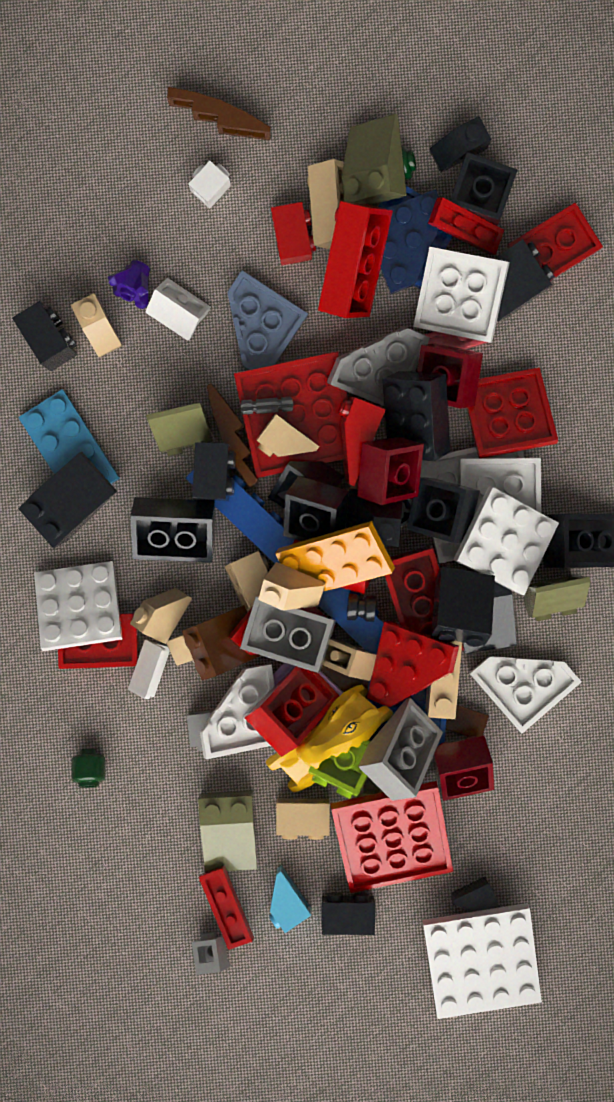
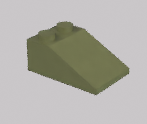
M398 114L350 127L342 172L344 201L372 205L407 196Z
M200 402L146 415L160 452L163 454L167 453L168 457L183 454L182 449L193 447L195 451V442H214L207 411Z
M571 575L529 584L525 595H523L528 617H535L536 621L551 619V614L561 612L562 616L578 613L577 608L585 607L591 583L590 577Z
M253 790L201 793L198 798L205 872L225 865L227 871L257 870Z

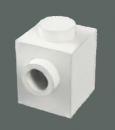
M209 161L205 166L203 164L200 165L193 173L194 178L188 183L190 191L210 209L231 186L230 179L228 178L230 174L221 164L218 163L215 166Z

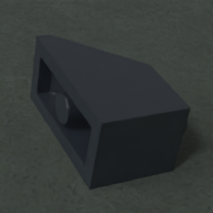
M480 116L453 129L429 148V152L440 173L462 163L467 152L477 155L487 150L492 139Z

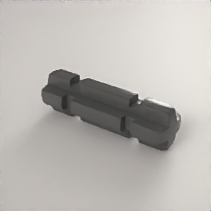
M292 397L241 401V412L244 415L253 414V412L260 414L278 412V410H282V412L293 410Z

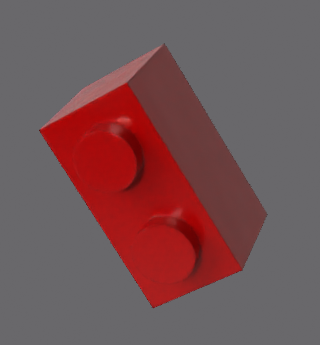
M302 202L271 207L281 266L312 260V252L316 251V246H314L313 235L308 236L307 226L311 225L309 209L304 210Z

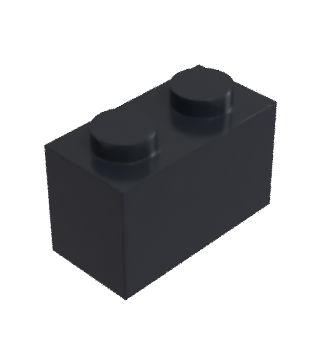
M340 892L327 893V896H322V935H375L374 896H369L365 892H357L353 896H343Z

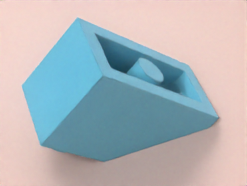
M281 865L277 868L270 906L271 914L269 917L277 929L281 927L284 933H287L311 916V907Z

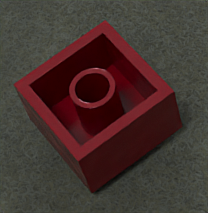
M424 344L420 348L417 372L446 374L448 406L460 409L475 406L483 353L441 344Z
M402 437L362 443L357 496L380 505L418 497L424 444Z
M485 735L480 737L471 736L465 740L453 743L444 742L437 746L433 758L435 774L443 801L495 790L493 761Z

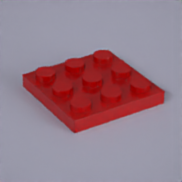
M540 367L479 379L475 406L467 407L479 459L558 443V436Z

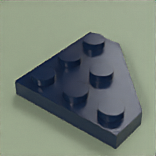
M436 189L387 208L393 210L380 270L390 295L412 287L417 282L428 256L429 247H432L439 230L428 224L436 199L439 198Z

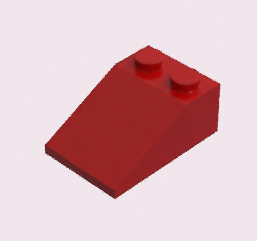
M350 396L349 400H343L338 415L342 416L340 428L344 479L348 484L355 486L360 473L362 443L374 440L385 409Z
M294 666L246 715L245 719L283 757L301 744L340 695L319 673Z

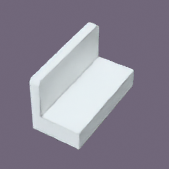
M167 278L154 290L146 313L184 339L190 340L197 325L208 314L211 306Z
M144 640L128 687L129 691L144 699L155 696L170 652L167 645Z

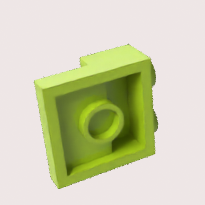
M363 741L357 748L352 746L348 753L345 754L343 752L338 757L331 755L330 758L320 763L318 769L310 766L308 772L313 775L311 780L323 787H326L328 783L337 787L336 793L347 799H351L352 795L358 797L368 777L358 766L371 741Z

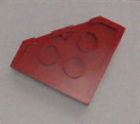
M391 621L384 622L367 699L387 707L401 703L404 699L453 673L459 646L450 642H443L439 638L431 637L428 634Z

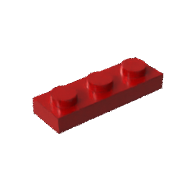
M443 197L436 199L428 224L489 255H496L504 233V229Z
M225 865L200 874L198 878L228 950L253 942V933Z

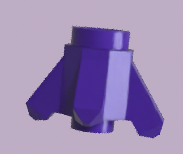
M133 260L130 265H126L125 269L108 276L109 284L113 286L112 289L115 296L129 302L135 301V306L140 309L148 306L150 268L145 263Z

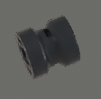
M349 593L347 620L355 621L360 617L366 622H374L376 596L367 595L360 599L357 594Z

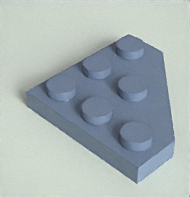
M242 270L227 292L242 365L247 370L276 365L307 318L308 313Z

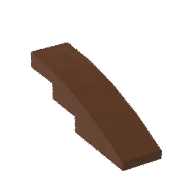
M168 87L167 99L169 106L192 109L194 120L217 123L219 134L271 140L270 126L248 112L198 92Z
M210 383L207 385V391L221 439L224 444H229L232 450L235 451L236 468L248 486L252 488L260 480L256 478L255 473L245 462L251 456V451L237 434L245 426L216 387Z

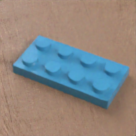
M63 389L18 417L54 474L78 453L83 452L110 484L120 479Z

